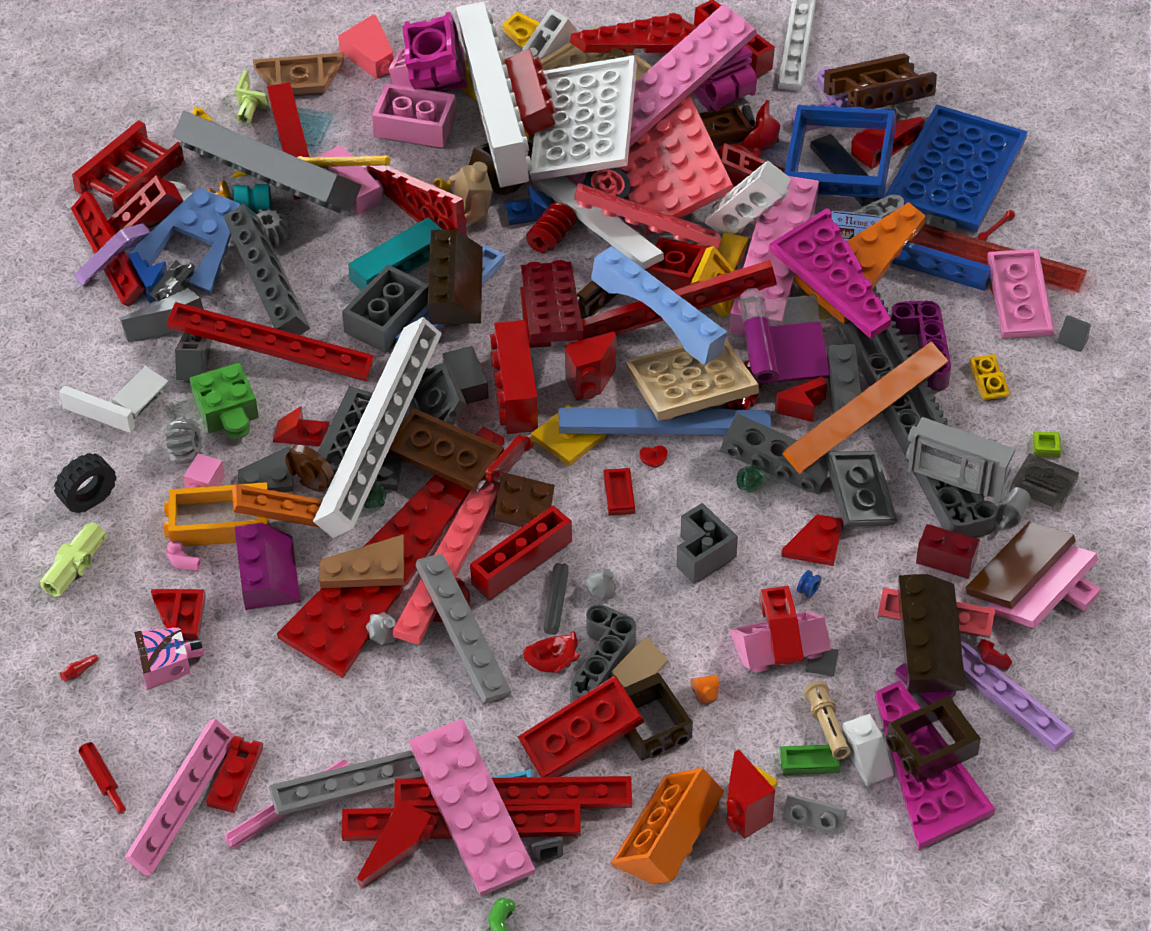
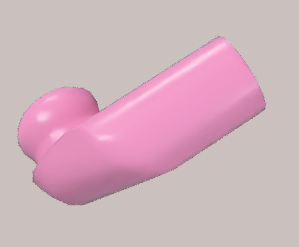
M170 541L168 543L166 556L175 568L199 571L201 558L186 556L182 550L183 545L179 541Z

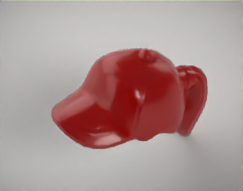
M766 100L758 110L756 125L752 128L753 131L741 144H732L730 146L759 158L762 151L770 149L775 143L779 142L780 123L770 115V100Z

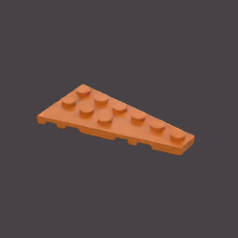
M909 202L847 241L862 267L865 278L869 279L872 289L890 268V263L893 259L898 258L902 253V248L905 244L910 242L925 224L926 216ZM797 274L793 275V282L842 324L848 321L842 313Z

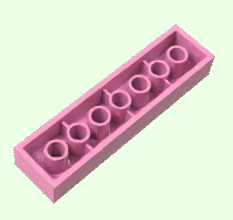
M789 176L791 180L787 186L789 192L781 202L776 201L767 213L762 212L757 219L743 268L770 260L777 285L734 299L730 313V334L745 336L744 322L757 316L769 319L770 326L785 325L795 288V283L793 282V275L795 273L769 251V244L814 216L818 201L819 181Z

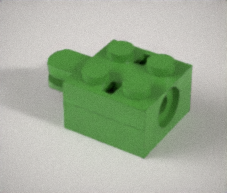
M240 362L189 377L194 401L208 433L224 429L231 439H241L249 434V421L259 418L256 397Z

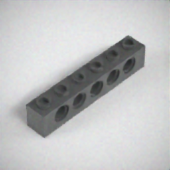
M242 204L224 216V220L273 327L301 335L311 328L259 217L249 207Z

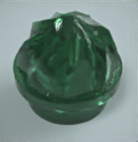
M746 466L737 473V486L740 490H745L747 493L755 492L764 484V475L761 470L754 466Z
M374 482L364 503L365 508L384 506L387 492L378 482Z

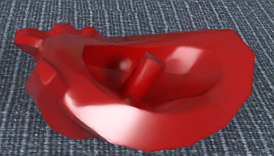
M574 631L570 635L553 636L537 641L522 651L524 659L530 666L542 672L559 673L564 671V668H569L571 663L577 661L581 656L580 653L575 654L578 640Z

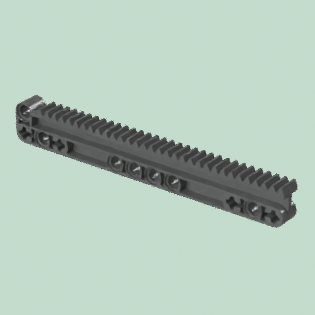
M875 286L872 290L876 297L880 299L881 295L876 293L877 287ZM888 314L891 318V326L871 339L849 319L845 324H842L833 316L846 343L855 344L857 364L869 387L911 357L912 352L907 350V343H903L904 337L899 336L900 330L895 329L896 322L892 321L891 314ZM927 380L923 381L882 412L905 457L911 444L908 441L909 432L912 426L917 427L922 417L944 425L948 423V419L943 418V410H939L940 404L935 403V395H931L932 389L927 387ZM927 445L923 446V451L960 464L962 462V457ZM967 459L966 466L973 468L972 464H968ZM912 470L943 529L973 538L985 536L994 531L998 509L991 501L984 500V494H977Z

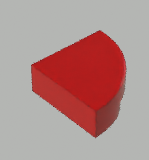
M981 639L977 647L982 661L1008 670L1012 664L1009 655L1006 652L1004 655L993 649L994 643Z

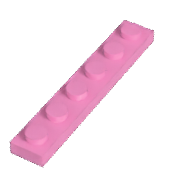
M217 719L208 722L124 857L144 875L153 874L230 748L231 740L235 735Z

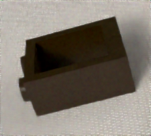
M659 672L624 687L636 708H640L658 699L675 724L674 727L645 740L641 738L636 729L624 735L641 761L647 758H656L665 750L674 746H683L692 739L693 722Z
M950 696L890 722L888 735L886 736V742L890 750L898 754L905 771L908 774H912L918 783L977 756L981 741L980 736ZM939 720L955 743L922 757L907 737V734Z

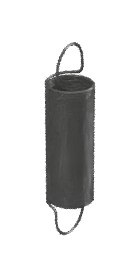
M743 105V115L751 127L755 126L756 122L750 105Z

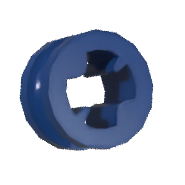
M807 570L798 583L797 592L800 594L805 592L806 597L811 598L819 589L822 577L820 575L813 576V572Z

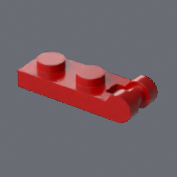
M233 736L228 754L206 800L208 807L235 813L263 751V742L253 740L251 743L244 741L243 737ZM240 753H248L247 759L239 757Z

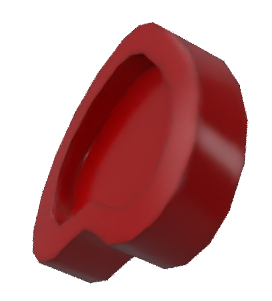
M657 445L653 448L644 447L639 452L640 460L653 468L663 465L668 455L666 447L662 445Z

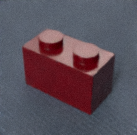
M926 524L918 544L916 564L969 579L977 560L980 539Z

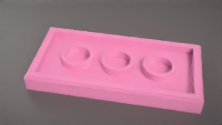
M1039 249L988 252L987 260L990 266L989 271L1002 338L1053 336L1054 327Z
M1071 546L1013 609L992 602L987 607L995 609V616L1035 629L1098 561L1097 553Z

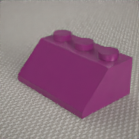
M264 523L235 526L245 610L300 603L292 536Z

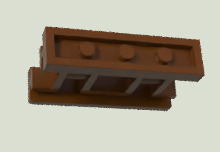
M902 53L827 69L824 75L823 92L828 96L846 93L848 95V104L853 105V108L876 109L934 96L936 93L937 74L930 72L918 75L914 72L915 64L909 63L910 56Z

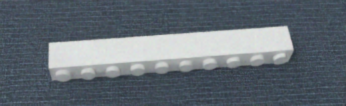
M424 317L403 328L313 522L332 538L354 528L442 333Z

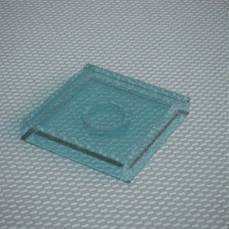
M297 107L307 149L319 151L333 122V113ZM276 128L272 140L273 143L280 144Z

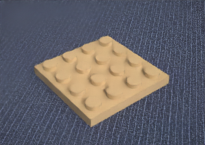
M726 338L722 354L706 365H703L687 353L682 345L625 361L626 370L658 421L670 420L679 415L695 413L700 409L720 406L725 402L744 399L759 393L758 383Z

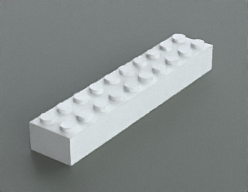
M484 2L456 7L462 44L500 187L529 182L528 171H532L530 156H528V141L516 104L515 94L512 90L511 80L508 76L499 37H497L495 23H493L491 10L486 11Z

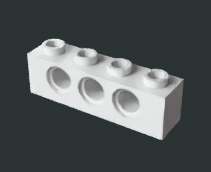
M767 160L712 206L704 223L715 231L720 232L721 236L725 232L741 234L748 223L753 224L762 212L767 213L776 201L781 202L789 192L787 186L791 178Z

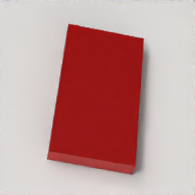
M615 675L517 737L541 777H558L645 721Z

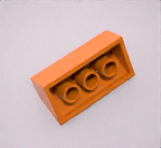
M704 768L664 775L610 864L652 884L671 882L677 877L679 867L684 859L692 852L694 842L705 830L707 820L718 808L719 800L725 791Z

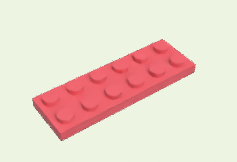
M580 183L577 185L574 199L578 200L577 204L588 209H592V206L601 208V213L610 217H616V214L626 217V222L639 226L640 222L650 226L649 230L659 234H663L664 231L674 234V239L682 242H687L689 239L697 242V245L708 248L714 246L718 249L721 241L720 232Z

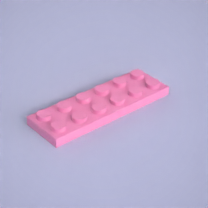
M463 718L409 740L411 751L479 896H484L535 874L534 865Z

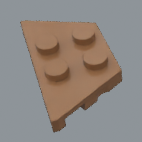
M344 52L253 60L255 71L268 86L290 82L293 95L325 93L345 62Z

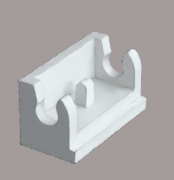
M145 366L112 398V403L132 410L133 418H136L138 413L158 393L163 394L165 392L164 388L168 386V380Z

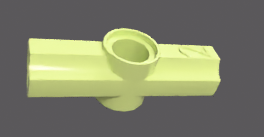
M96 523L86 524L70 544L65 543L59 548L54 565L40 581L41 588L55 597L61 596L76 576H83L84 573L82 572L85 568L91 566L92 556L107 539L106 532Z

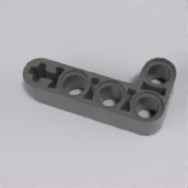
M600 604L593 605L587 610L586 631L588 636L598 641V643L570 683V703L609 680L612 670L632 651L636 644V622L632 617Z

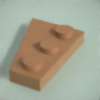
M404 535L320 559V588L404 585Z

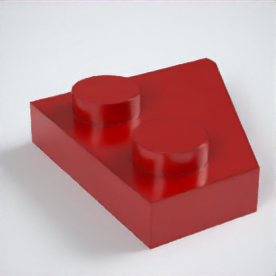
M816 514L783 547L781 557L834 566L843 528L842 518Z
M151 589L152 599L165 629L179 628L181 629L183 640H198L206 599L205 590Z

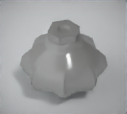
M603 569L601 572H589L586 575L584 585L594 597L611 599L614 597L616 590L612 571Z
M385 612L370 615V621L366 625L370 639L376 641L380 646L386 643H394L395 641L393 637V629L396 625L395 618L388 616Z

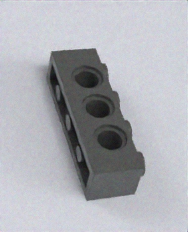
M738 413L725 434L720 452L727 454L729 457L747 463L755 469L769 473L782 481L789 482L806 492L819 494L829 474L825 456L799 474L782 454L798 440Z

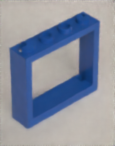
M812 104L811 106L797 105L784 173L787 176L819 181L818 195L884 198L897 125L894 110H884L883 108L865 109L862 107H825ZM806 126L885 129L878 176L798 172Z

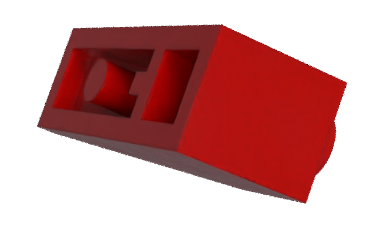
M922 117L896 121L897 125L891 156L918 138L924 125ZM865 129L861 133H857L852 138L851 155L870 169L877 167L881 160L886 130Z
M725 143L717 151L733 186H737L766 162L761 158ZM773 164V165L776 166L778 169H780L783 173L785 172V169H784V168L779 167V166Z
M155 176L107 221L114 234L124 228L142 223L149 227L169 216L184 200L174 183Z
M399 799L356 878L358 885L363 888L417 851L423 841L427 843L435 828L432 826V816Z

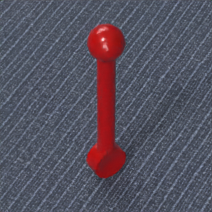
M1008 210L1005 216L989 230L979 233L978 240L982 242L987 241L990 234L1008 219L1015 217V212Z

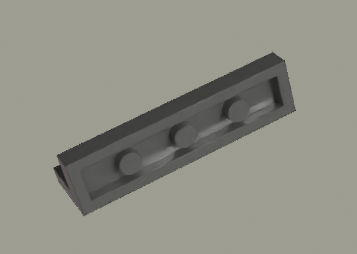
M352 386L348 387L319 447L318 453L329 463L334 475L339 466L330 464L333 457L338 455L342 461L344 453L349 446L348 444L339 447V444L345 436H348L351 441L358 427L356 425L349 428L348 425L354 417H357L360 421L367 407H357L359 398L370 401L373 395L372 392Z

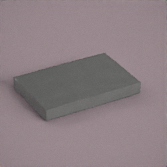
M834 451L826 454L825 459L844 527L894 525L897 522L878 452Z

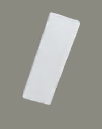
M64 386L59 392L64 409L129 433L135 428L133 413L130 409L68 386Z

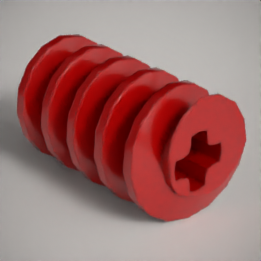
M562 203L551 204L527 232V243L533 250L545 254L547 250H554L557 244L562 241V238L566 236L567 232L571 230L572 226L576 224V214L567 205Z

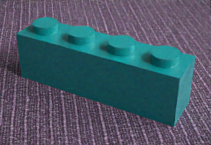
M429 217L416 223L411 228L395 235L385 243L376 246L371 251L348 263L350 281L362 291L387 265L408 274L430 261L431 230L442 229Z

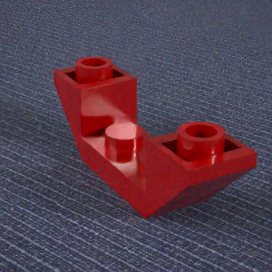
M789 586L761 589L759 603L763 617H766L768 621L771 650L775 665H789L794 662L804 661L798 617Z

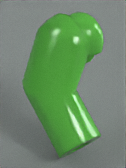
M503 897L495 901L488 917V923L492 931H509L505 919L507 916H511L516 909L513 900Z

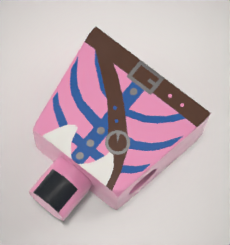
M179 628L134 632L147 689L190 674L188 659L204 656L201 639L184 643L181 629Z

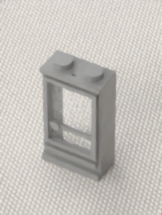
M924 417L921 418L917 427L912 426L908 435V441L911 444L905 457L909 460V472L914 470V472L977 494H984L983 496L985 497L990 496L994 498V502H1001L1010 483L1007 479L1010 475L1011 467L1008 465L1015 453L1014 448Z

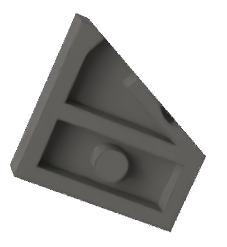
M291 447L281 449L239 469L238 484L267 482L268 490L293 492V475L289 472L285 462V456Z

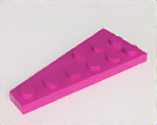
M828 208L769 244V251L870 339L891 326L890 316L879 297H876L869 279L865 278L860 263L848 242L844 241L840 234V228L837 223H834Z
M900 680L875 692V701L885 736L888 735L890 722L920 709V706ZM932 723L907 734V737L922 757L949 746ZM890 750L918 851L994 815L995 807L962 763L918 783L912 774H908L905 771L898 754Z

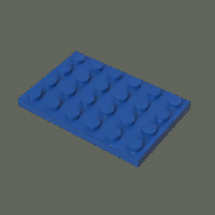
M936 104L884 197L899 195L903 198L904 205L909 202L925 215L930 214L954 221L958 227L978 232L1027 139L1028 131Z

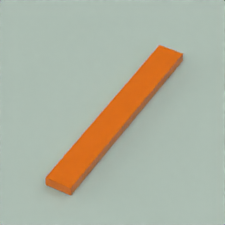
M932 342L928 343L788 447L782 454L797 472L801 474L945 366L948 360Z

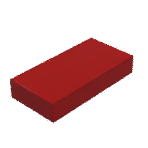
M630 468L603 470L608 516L635 514Z

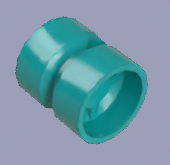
M269 183L255 184L253 189H250L248 185H234V201L241 205L245 204L255 214H258L259 209L267 211L269 207L271 209Z

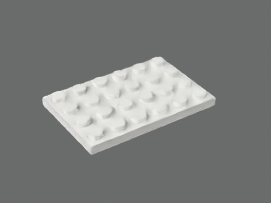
M635 55L543 71L548 82L545 85L549 88L552 96L551 101L556 109V113L553 114L556 124L534 133L531 157L532 171L529 173L532 181L628 165L637 69Z

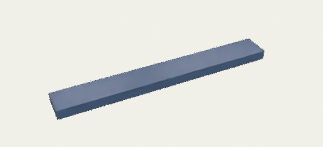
M558 408L559 433L725 435L737 413L772 429L770 410L700 409L695 413H686L670 420L658 421L651 409Z

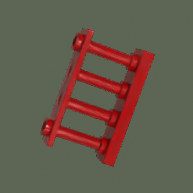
M138 120L72 174L75 191L83 194L85 191L94 188L112 199L114 212L116 213L155 176L163 178L171 170L178 168L184 160L183 149L180 146V142L175 143L167 150L149 140L146 124ZM143 147L160 157L153 163H150L133 154V152ZM128 161L143 171L134 177L116 166L121 162ZM106 175H112L126 183V185L117 191L99 180Z

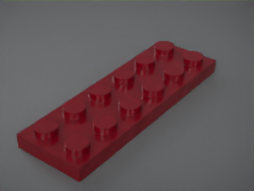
M555 260L552 263L529 262L526 265H521L531 344L584 340L571 261Z

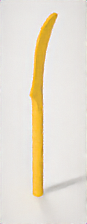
M389 156L297 157L319 167L388 166L390 164ZM237 170L231 176L236 178L247 174Z

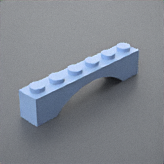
M611 246L595 257L591 276L592 281L608 293L631 296L653 309L671 327L685 351L703 365L708 364L722 354L727 334L726 330L615 247Z

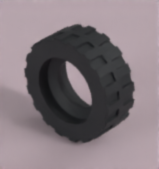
M87 453L86 455L78 456L75 460L70 461L62 469V472L58 474L54 484V493L71 512H86L103 502L111 494L117 480L116 472L101 455ZM93 476L86 486L78 490L84 481Z

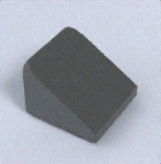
M1067 315L1058 338V344L1081 352L1088 341L1091 324Z
M562 836L529 845L534 862L536 863L559 858L563 855Z

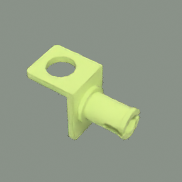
M244 70L235 89L238 104L242 105L236 118L239 122H244L247 118L246 123L250 124L256 108L269 110L270 106L267 94L249 90L251 82L248 71Z

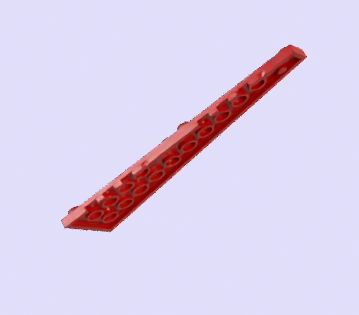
M484 426L475 434L499 446L505 444L504 437ZM434 475L364 545L367 546L404 535V585L321 588L277 632L278 639L339 677L344 678L361 653V649L367 640H370L369 632L366 629V625L370 621V615L383 612L388 614L389 608L399 598L404 587L417 572L415 566L417 560L428 556L443 534L444 528L449 521H452L456 511L462 502L465 501L470 490Z

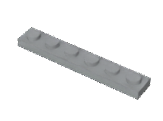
M443 553L418 559L415 566L483 704L508 697L511 689Z
M410 750L272 784L269 787L276 815L280 816L395 787V779H422L424 776Z

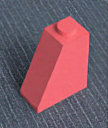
M376 15L369 16L338 35L340 53L344 52V56L376 79L384 74H389V67L394 59L393 50Z

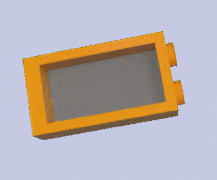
M267 482L239 484L268 490ZM235 485L169 489V500L164 501L165 517H169V521L164 522L165 538H170V541L181 542L183 547L236 543L235 526L264 523L270 526V519L233 512L232 490Z

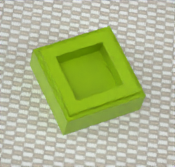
M1033 431V456H1061L1060 432Z

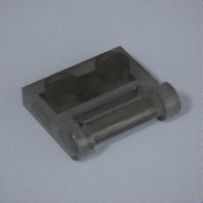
M1029 453L1012 481L1009 493L1015 487L1022 488L1030 494L1031 499L1051 506L1053 511L1060 513L1078 480L1079 472ZM1025 481L1029 482L1031 484L1054 492L1058 495L1056 497L1052 496L1050 494L1027 486L1023 483Z

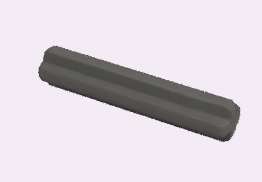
M556 563L553 568L544 620V632L547 634H557L559 632L569 566L565 563Z

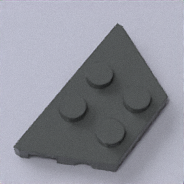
M441 363L434 365L430 369H425L410 404L412 409L415 408L454 425L466 402L451 366Z

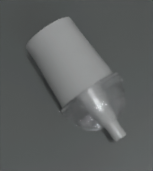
M1019 487L1013 488L1002 504L997 507L996 522L999 525V530L1004 528L1011 529L1020 524L1022 515L1031 500L1030 494L1026 490Z

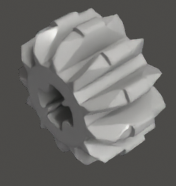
M270 207L267 211L259 209L256 215L259 217L271 244L278 248L279 242L286 243V238L290 232L286 214H282L279 209L271 211Z
M178 418L177 420H172L167 425L165 444L167 445V453L170 454L172 461L182 464L191 463L198 453L201 454L203 447L201 444V430L198 428L196 421Z

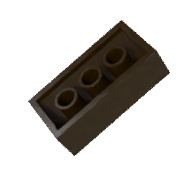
M457 229L431 230L428 310L429 322L431 324L481 323L483 247Z
M930 574L899 575L897 590L908 692L915 694L965 691L966 685L955 585Z

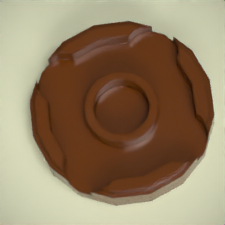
M296 445L285 456L289 472L293 476L297 474L301 478L299 482L303 486L318 492L329 488L334 478V472L329 463L318 452L307 446Z

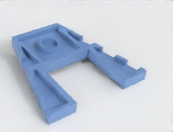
M198 187L127 254V257L129 254L138 252L142 260H147L149 266H152L175 231L209 244L212 247L189 280V284L212 295L215 281L219 279L222 270L223 258L227 256L228 244L231 238V233L224 220V216L241 206V204Z

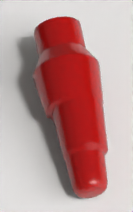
M93 654L67 665L66 669L60 672L61 679L64 682L76 679L99 660L98 656Z

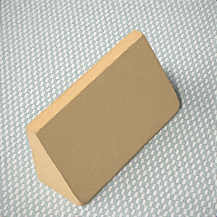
M644 637L612 670L611 678L616 675L622 686L626 687L658 673L668 662V659L648 638Z

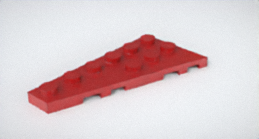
M670 13L665 16H653L650 19H638L634 22L618 23L613 26H601L597 29L571 33L569 42L584 53H611L612 49L623 50L625 53H633L634 49H644V53H669L697 26L688 23L677 13Z
M367 166L369 174L375 180L380 181L383 187V194L416 222L419 223L429 217L442 230L457 229L468 237L463 198L389 166Z

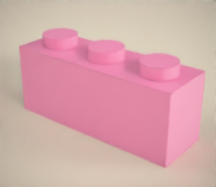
M340 145L317 157H350L354 155L351 152L348 153ZM365 166L321 167L362 185L352 208L357 215L383 203V187L379 180H375L369 174Z

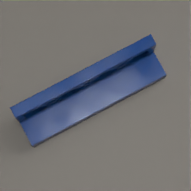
M907 242L902 248V253L899 257L894 258L891 262L892 264L985 291L991 279L990 266L910 242Z

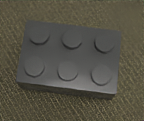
M387 265L342 311L344 333L386 353L396 343V336L428 304L429 284Z

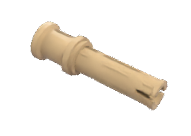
M824 681L812 682L805 687L803 692L804 697L810 701L812 706L811 714L815 719L819 720L833 758L838 760L844 759L849 756L851 751L835 715L836 704L828 695L829 687Z

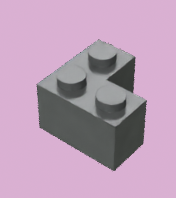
M703 503L681 516L680 537L685 542L677 546V568L695 584L737 557L738 536Z

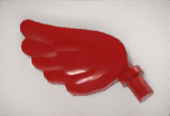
M518 435L487 468L485 480L490 483L499 481L502 472L508 473L523 452L533 448V441L527 436Z

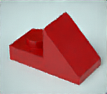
M821 376L777 393L775 411L777 414L813 422L814 406L826 400L827 382Z
M302 406L278 420L273 442L320 447L330 427V422L303 419Z

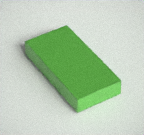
M829 744L780 746L782 775L841 773L840 760L833 758Z

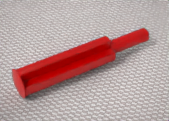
M93 742L83 744L78 752L102 795L106 796L108 794L118 814L125 813L126 808L116 792V789L119 787Z

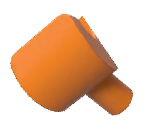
M718 674L691 678L690 685L693 692L696 693L697 701L707 704L717 700L719 693Z

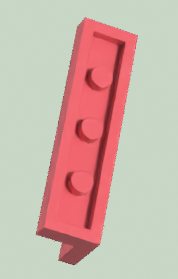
M883 587L878 617L901 621L898 590ZM956 601L960 633L990 638L995 609Z

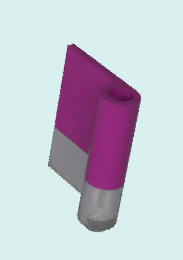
M755 288L747 289L740 295L739 301L751 373L757 383L768 384L816 379L821 376L823 378L830 377L816 295L765 300L764 293Z

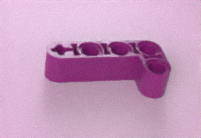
M905 301L894 304L891 312L892 321L896 322L895 329L900 330V335L917 334L920 349L932 342L948 360L945 366L926 379L928 388L934 391L945 390L949 386L951 362L940 306L933 301Z

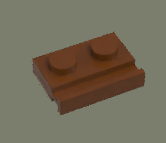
M594 281L588 283L577 293L581 319L595 315L618 293H608Z

